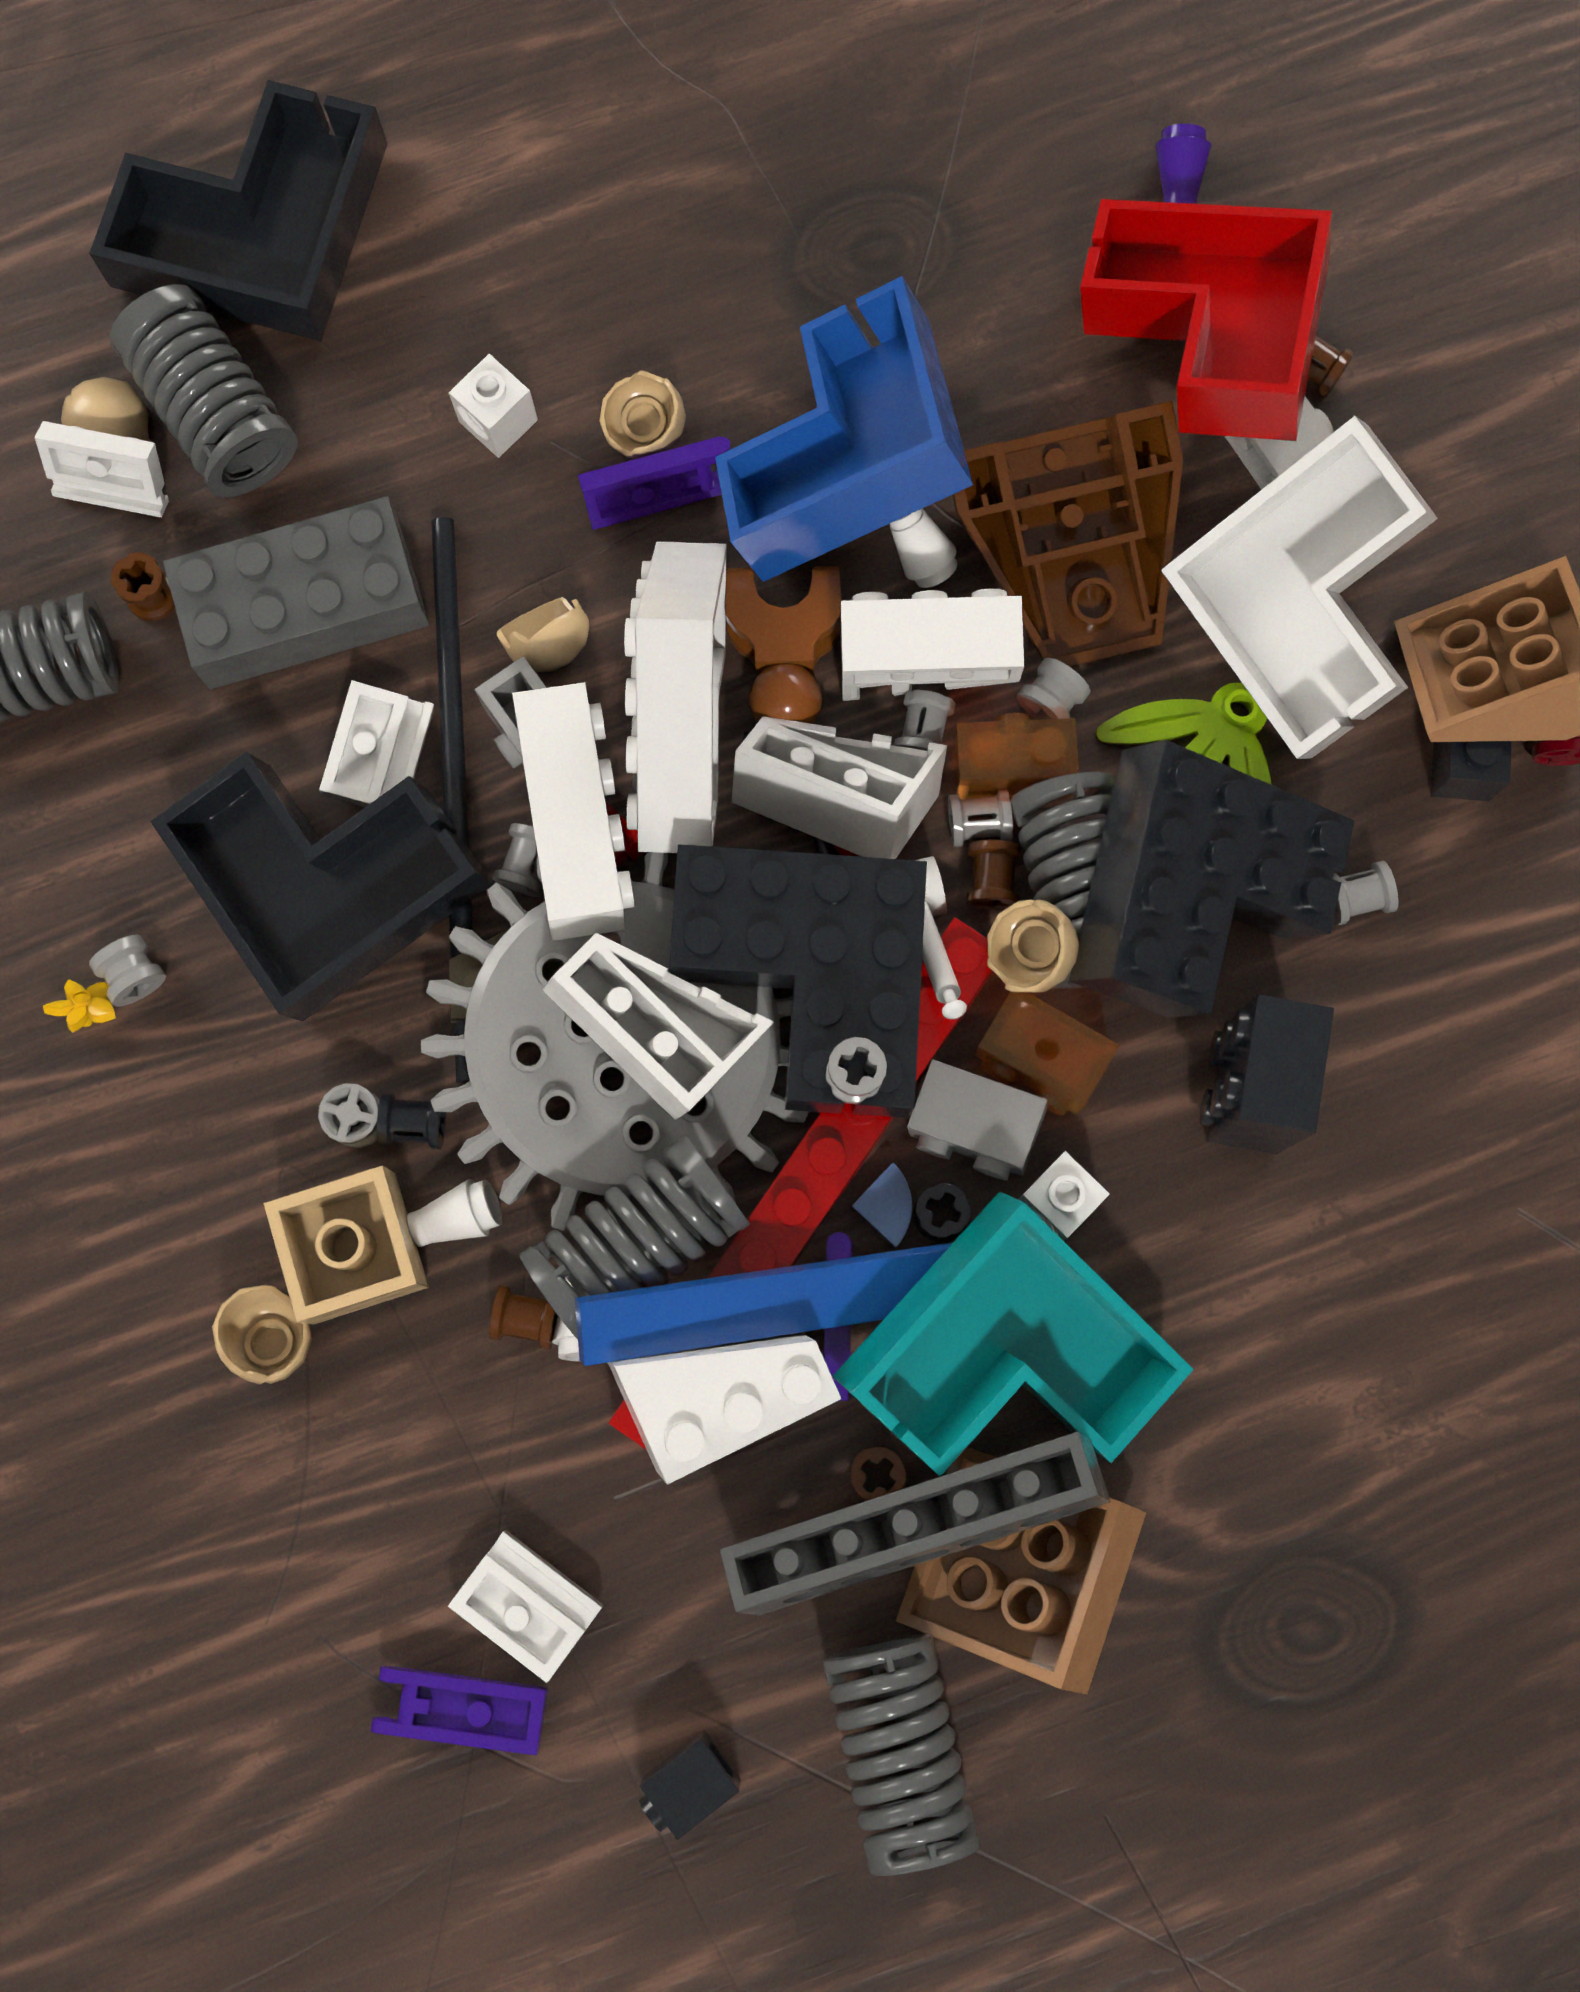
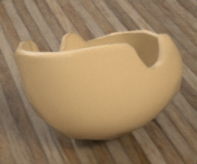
M639 371L631 377L616 382L602 401L599 422L605 438L611 447L625 457L638 459L671 450L682 437L686 414L682 397L667 378L664 379L646 371Z
M108 377L86 380L72 388L71 393L66 396L62 407V425L77 426L87 430L122 437H133L150 442L148 434V418L150 415L144 405V399L128 382Z
M557 598L517 617L501 627L496 634L512 661L515 662L524 656L535 672H552L568 665L585 647L590 626L589 619L578 600H572L574 609L565 598Z
M1030 899L1017 901L997 915L987 935L989 957L987 966L1006 985L1005 989L1008 991L1046 992L1063 982L1076 963L1079 950L1076 930L1070 919L1061 910L1045 900Z
M271 1285L239 1289L221 1304L212 1326L216 1351L221 1361L232 1373L256 1384L264 1382L272 1384L289 1377L304 1363L312 1341L309 1324L296 1322L290 1297Z

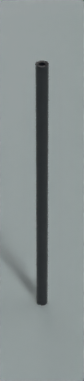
M438 517L431 521L444 813L457 830V833L454 835L462 839L469 848L455 529L453 519ZM472 899L449 915V935L455 926L473 930ZM450 940V958L452 959L461 953ZM465 1022L453 1023L454 1036L464 1034ZM455 1055L456 1083H468L470 1078L466 1057Z

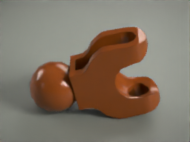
M815 566L812 569L809 594L799 604L785 608L769 605L758 595L754 582V571L751 568H728L726 571L725 598L728 639L741 655L751 660L756 668V678L750 688L748 698L752 716L757 723L765 716L812 724L820 713L823 700L820 686L814 678V666L819 658L831 651L841 636L839 567Z

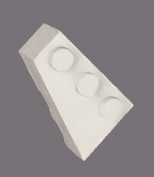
M981 589L973 592L971 597L948 598L946 592L926 590L914 593L912 599H888V595L884 593L864 592L854 595L852 601H841L842 700H859L860 688L892 685V694L896 696L905 695L906 692L912 691V684L945 683V688L950 690L1019 682L1024 668L1022 596H1007V592L1001 589Z
M763 716L735 751L732 803L862 857L896 859L939 796L947 745L929 742L928 751L891 745L892 736L873 734L872 742L836 737L835 727Z
M595 933L551 977L543 991L676 1120L690 1111L774 1022L757 1013L753 1015L721 999L720 994L706 987L699 988L667 972L668 968Z
M801 1332L608 1362L655 1470L666 1484H670L841 1399L817 1342Z

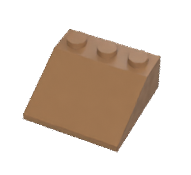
M1566 556L1394 621L1430 742L1568 740L1580 735V590Z
M966 1447L948 1467L946 1475L996 1459L997 1457ZM1110 1498V1503L915 1565L896 1622L925 1634H932L937 1639L1061 1690L1088 1694L1146 1512Z

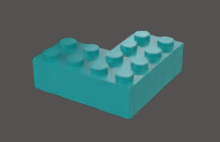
M999 1192L832 1377L919 1459L941 1476L1022 1385L1070 1432H1079L1091 1440L1095 1453L1112 1463L1194 1369L1023 1201Z

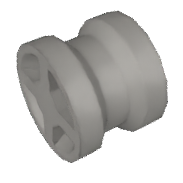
M1044 658L1037 668L1038 677L1033 684L1024 685L1016 698L1021 707L1032 718L1050 729L1062 731L1070 721V710L1076 704H1083L1090 695L1091 690L1086 681L1068 665L1057 659Z
M130 935L120 938L102 948L89 961V966L94 975L104 978L108 984L107 996L112 1005L116 1007L129 1005L143 999L158 989L166 980V975L161 966L151 963L147 956L149 946L141 935Z
M345 1083L333 1087L325 1094L319 1105L318 1118L321 1128L330 1138L349 1148H363L372 1145L378 1140L377 1117L380 1099L368 1089L358 1084ZM360 1121L361 1123L353 1127L352 1132H350L351 1126L356 1125Z

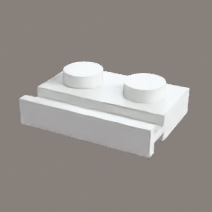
M42 422L34 438L46 477L52 479L54 483L51 489L52 496L162 518L169 499L168 495H164L162 492L165 482L155 443L133 437H122L87 430L77 426Z
M351 680L319 788L320 795L366 807L406 777L410 776L414 779L434 711V704L426 701L425 703L409 699L408 696Z
M507 1530L501 1533L496 1543L484 1556L448 1605L449 1608L546 1683L549 1682L604 1606Z

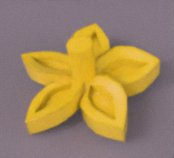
M68 979L64 986L67 1000L54 1001L43 1005L45 1014L67 1016V1026L72 1033L79 1030L82 1026L88 1027L92 1023H104L116 1018L114 1008L107 996L109 986L106 982L95 983L85 990L80 984Z

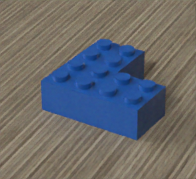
M903 276L856 298L857 307L881 343L874 348L846 304L800 326L817 408L715 457L730 541L762 582L973 485L930 321Z

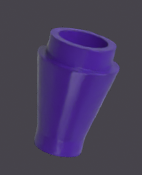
M1185 123L1170 125L1162 130L1161 140L1155 145L1163 202L1197 204V197L1209 157L1211 143L1206 140V130L1199 125Z

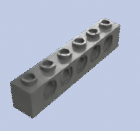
M1075 1432L722 1548L720 1553L735 1612L760 1616L1089 1510L1111 1501L1091 1440L1081 1433Z

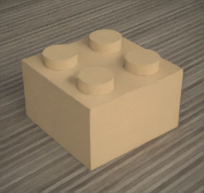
M379 1166L263 1203L296 1322L314 1325L429 1288L417 1245L409 1231L408 1214L396 1173L388 1168Z

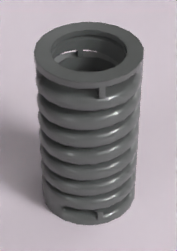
M180 284L162 286L143 294L131 302L119 314L109 334L110 346L121 357L123 365L132 375L139 388L144 391V396L155 408L157 415L163 423L167 425V429L174 439L178 441L181 450L187 458L191 459L194 469L200 476L204 477L205 485L213 495L222 498L246 494L272 480L287 466L296 452L298 446L297 436L284 417L277 415V407L270 398L266 397V392L259 381L254 380V374L248 365L243 363V359L237 349L231 346V341L225 332L219 330V324L214 316L206 313V305L195 289ZM249 470H253V472L245 476L231 479V477L237 476Z
M88 591L58 599L59 604L52 599L46 600L41 605L40 611L33 605H25L18 611V616L10 610L0 612V722L9 719L12 714L23 717L30 714L34 709L43 712L50 710L56 704L62 706L71 705L77 698L88 701L94 697L108 694L113 695L119 692V671L111 637L98 604ZM75 643H77L78 648H79V650H80L81 667H80V665H79L78 654H77V649H76ZM57 664H58V666H59V668H60V676H61L60 678H59V676H58Z
M1082 772L1051 778L1021 790L1010 800L1015 823L1018 825V828H1022L1018 837L1020 846L1026 850L1023 859L1025 867L1031 871L1028 881L1030 889L1036 893L1033 900H1045L1055 905L1069 919L1078 918L1071 921L1076 930L1078 940L1115 784L1114 775L1107 772ZM1073 793V796H1072V797L1065 798V799H1061V800H1057V799H1059V798H1061V797H1064V796H1067V795ZM1070 972L1063 982L1053 988L1075 989L1084 987L1069 982Z
M683 1135L665 1148L662 1154L665 1166L656 1159H650L644 1164L643 1173L649 1184L637 1173H631L625 1177L624 1187L633 1203L617 1187H611L606 1191L604 1200L617 1222L600 1202L592 1201L586 1205L585 1215L601 1241L580 1216L573 1215L567 1219L565 1223L566 1230L583 1257L564 1235L557 1230H552L546 1235L545 1243L542 1241L535 1247H528L519 1254L521 1261L541 1293L577 1340L574 1298L648 1286L666 1285L669 1282L667 1271L674 1276H680L688 1269L687 1258L694 1262H699L707 1256L708 1250L703 1238L714 1246H721L737 1231L743 1230L750 1225L686 1135ZM713 1208L722 1216V1218H723L722 1221L720 1220V1218L718 1217V1215L715 1213V1211L713 1210ZM552 1256L559 1265L557 1269L548 1261Z
M918 1634L880 1641L845 1650L822 1659L827 1685L832 1686L829 1691V1698L834 1704L894 1696L876 1703L839 1711L834 1718L835 1725L839 1730L848 1731L885 1721L905 1719L888 1726L868 1729L844 1736L841 1739L840 1747L845 1755H860L895 1745L913 1743L900 1749L875 1753L849 1761L845 1768L847 1777L854 1781H860L905 1769L920 1768L909 1773L863 1782L856 1785L851 1791L852 1801L856 1805L868 1806L878 1804L863 1809L858 1813L856 1820L860 1829L877 1831L903 1824L905 1826L868 1835L863 1839L862 1847L868 1873L876 1876H892L923 1871L963 1859L979 1850L981 1844L976 1832L973 1810L962 1799L965 1796L967 1784L966 1780L957 1773L960 1769L961 1757L957 1751L951 1748L956 1738L955 1731L945 1723L950 1714L949 1705L942 1699H939L942 1696L944 1684L940 1677L934 1675L937 1672L939 1662L932 1634ZM878 1669H885L886 1672L879 1674ZM870 1670L871 1676L845 1682V1673ZM928 1792L919 1797L899 1799L915 1793ZM925 1817H940L926 1823L913 1825L914 1821ZM924 1851L927 1852V1853L921 1854V1855L906 1857V1856H909V1855H912V1854H916V1853H920V1852H924Z

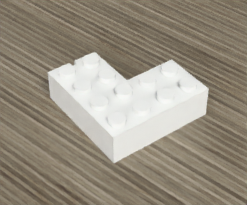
M1354 416L1161 571L1297 759L1313 758L1354 728L1348 717L1365 720L1408 688L1340 593L1438 518L1371 428Z
M656 542L652 560L642 561L641 579H637L636 598L631 600L630 618H626L624 636L625 656L632 657L631 678L626 680L625 711L626 716H633L632 736L627 737L626 771L627 773H633L632 793H628L627 829L638 830V852L677 853L678 844L711 847L713 845L714 827L718 810L719 693L726 655L725 598L727 544Z

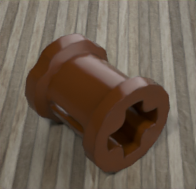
M1316 336L1312 357L1325 364L1326 367L1311 359L1308 380L1319 386L1318 393L1326 398L1342 376L1355 352L1348 348L1340 351Z
M132 552L115 563L111 571L110 582L116 589L119 597L126 601L128 608L138 618L145 621H158L166 618L174 610L175 605L167 575L152 556L143 552Z
M980 840L970 843L968 855L974 858L973 890L967 893L966 904L975 908L998 910L1006 909L1019 901V895L1014 892L1015 859L1021 856V846L1004 840Z
M500 1285L492 1308L489 1339L500 1341L504 1335L538 1341L540 1348L551 1350L557 1313L545 1299L512 1294L511 1287Z
M881 1446L865 1448L854 1457L850 1465L852 1487L860 1498L866 1501L902 1490L905 1485L906 1470L904 1463L895 1452ZM885 1457L892 1463L887 1473L893 1479V1482L887 1489L876 1485L869 1491L863 1486L867 1475L861 1467L868 1459L878 1464Z

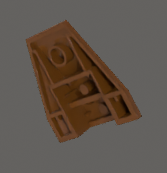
M1172 401L1006 442L1000 441L964 450L973 485L952 495L956 514L1000 589L1005 590L1007 596H1022L1023 628L1042 660L1044 658H1053L1070 667L1162 644L1169 580L1161 570L1172 561L1183 466V455Z

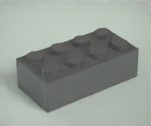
M388 496L163 561L191 668L209 690L430 626L402 527Z

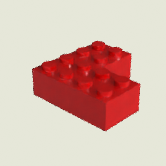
M1101 199L1092 234V247H1089L1080 284L1084 334L1186 341L1177 382L1178 432L1297 441L1330 260L1332 211Z

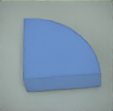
M892 1163L851 1208L895 1249L902 1241L909 1227L912 1215V1198L904 1175Z

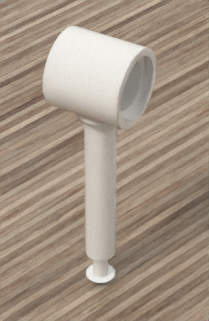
M931 856L916 860L927 861L922 959L938 1001L945 1004L942 1009L943 1016L947 1019H957L964 1015L967 1006L963 1001L957 1000L960 997L961 990L933 918L934 916L946 914L947 905L940 872L935 858Z

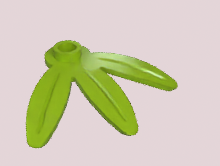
M1230 683L1221 687L1214 694L1210 702L1197 699H1171L1139 705L1110 718L1096 730L1098 740L1112 745L1149 744L1165 739L1169 741L1197 734L1185 748L1219 763H1222L1225 756L1229 758V767L1271 784L1266 757L1256 737V734L1264 726L1267 716L1243 683ZM1237 702L1244 705L1248 709L1249 715L1242 717L1234 714L1230 703Z

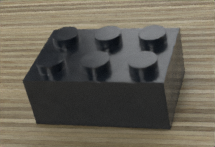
M1258 994L1242 1010L1238 1009L1230 1021L1226 1020L1223 1031L1216 1030L1214 1032L1209 1053V1065L1218 1067L1213 1090H1205L1200 1111V1124L1209 1125L1207 1142L1278 1154L1316 1133L1334 1008Z

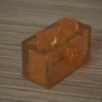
M1007 713L997 716L995 721L957 723L953 739L955 794H958L960 799L994 797L997 795L998 790H1008L1009 797H1013L1016 793L1036 783L1068 774L1079 773L1076 718L1031 720L1030 715L1026 713Z
M1010 991L974 1055L984 1061L981 1069L988 1075L1007 1085H1012L1016 1079L1036 1091L1034 1095L1047 1099L1048 1110L1064 1116L1067 1110L1077 1115L1084 1108L1120 1045L1028 992Z

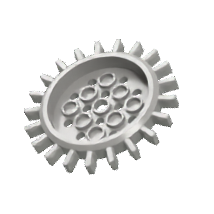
M647 852L644 857L642 882L631 881L634 907L623 909L625 930L612 933L617 935L620 945L668 968L667 972H669L675 890L663 887L662 884L663 873L668 863V854ZM537 857V876L542 883L539 859ZM497 882L487 890V894L493 909L501 914L511 926L497 944H488L473 930L455 926L449 936L451 942L460 953L477 959L483 966L478 973L473 987L459 986L447 979L429 981L426 991L427 995L440 1004H453L467 1009L465 1031L460 1036L435 1034L421 1040V1053L437 1059L451 1055L466 1057L470 1081L460 1087L443 1089L430 1101L434 1112H453L465 1104L471 1102L479 1103L489 1125L483 1132L467 1139L457 1155L464 1164L482 1159L493 1146L502 1142L520 1158L518 1167L503 1181L499 1195L502 1201L510 1205L522 1197L531 1179L540 1173L560 1184V1193L551 1208V1226L564 1231L567 1219L575 1215L576 1202L582 1191L596 1195H605L606 1191L611 1187H617L629 1198L624 1187L625 1177L631 1173H637L649 1184L643 1173L644 1164L650 1159H656L665 1166L662 1157L665 1148L683 1135L688 1137L735 1203L733 1189L721 1176L717 1167L735 1149L745 1155L752 1166L773 1172L778 1166L779 1161L771 1148L757 1141L750 1131L757 1123L763 1111L774 1114L784 1122L804 1123L809 1111L785 1110V1098L772 1091L778 1066H787L789 1047L780 1045L779 1019L791 1015L792 996L777 999L774 996L772 987L689 982L699 988L706 987L720 994L721 999L753 1015L757 1013L774 1023L703 1096L706 1105L700 1115L691 1116L685 1113L675 1120L590 1036H577L571 1028L572 1019L543 991V988L549 982L542 974L543 965L550 960H558L564 965L593 935L552 941L546 903L543 902L528 912L519 905L512 891ZM531 1042L539 1047L541 1057L535 1065L525 1066L518 1061L516 1051L521 1044ZM608 1067L617 1068L623 1075V1084L616 1091H608L601 1085V1073ZM554 1096H561L569 1103V1113L562 1120H553L546 1113V1103ZM637 1121L648 1123L652 1129V1137L644 1145L633 1143L629 1137L630 1127ZM607 1206V1211H608L609 1214L614 1218V1220L617 1222L616 1218L614 1217V1215L612 1214L611 1210H610L609 1207Z

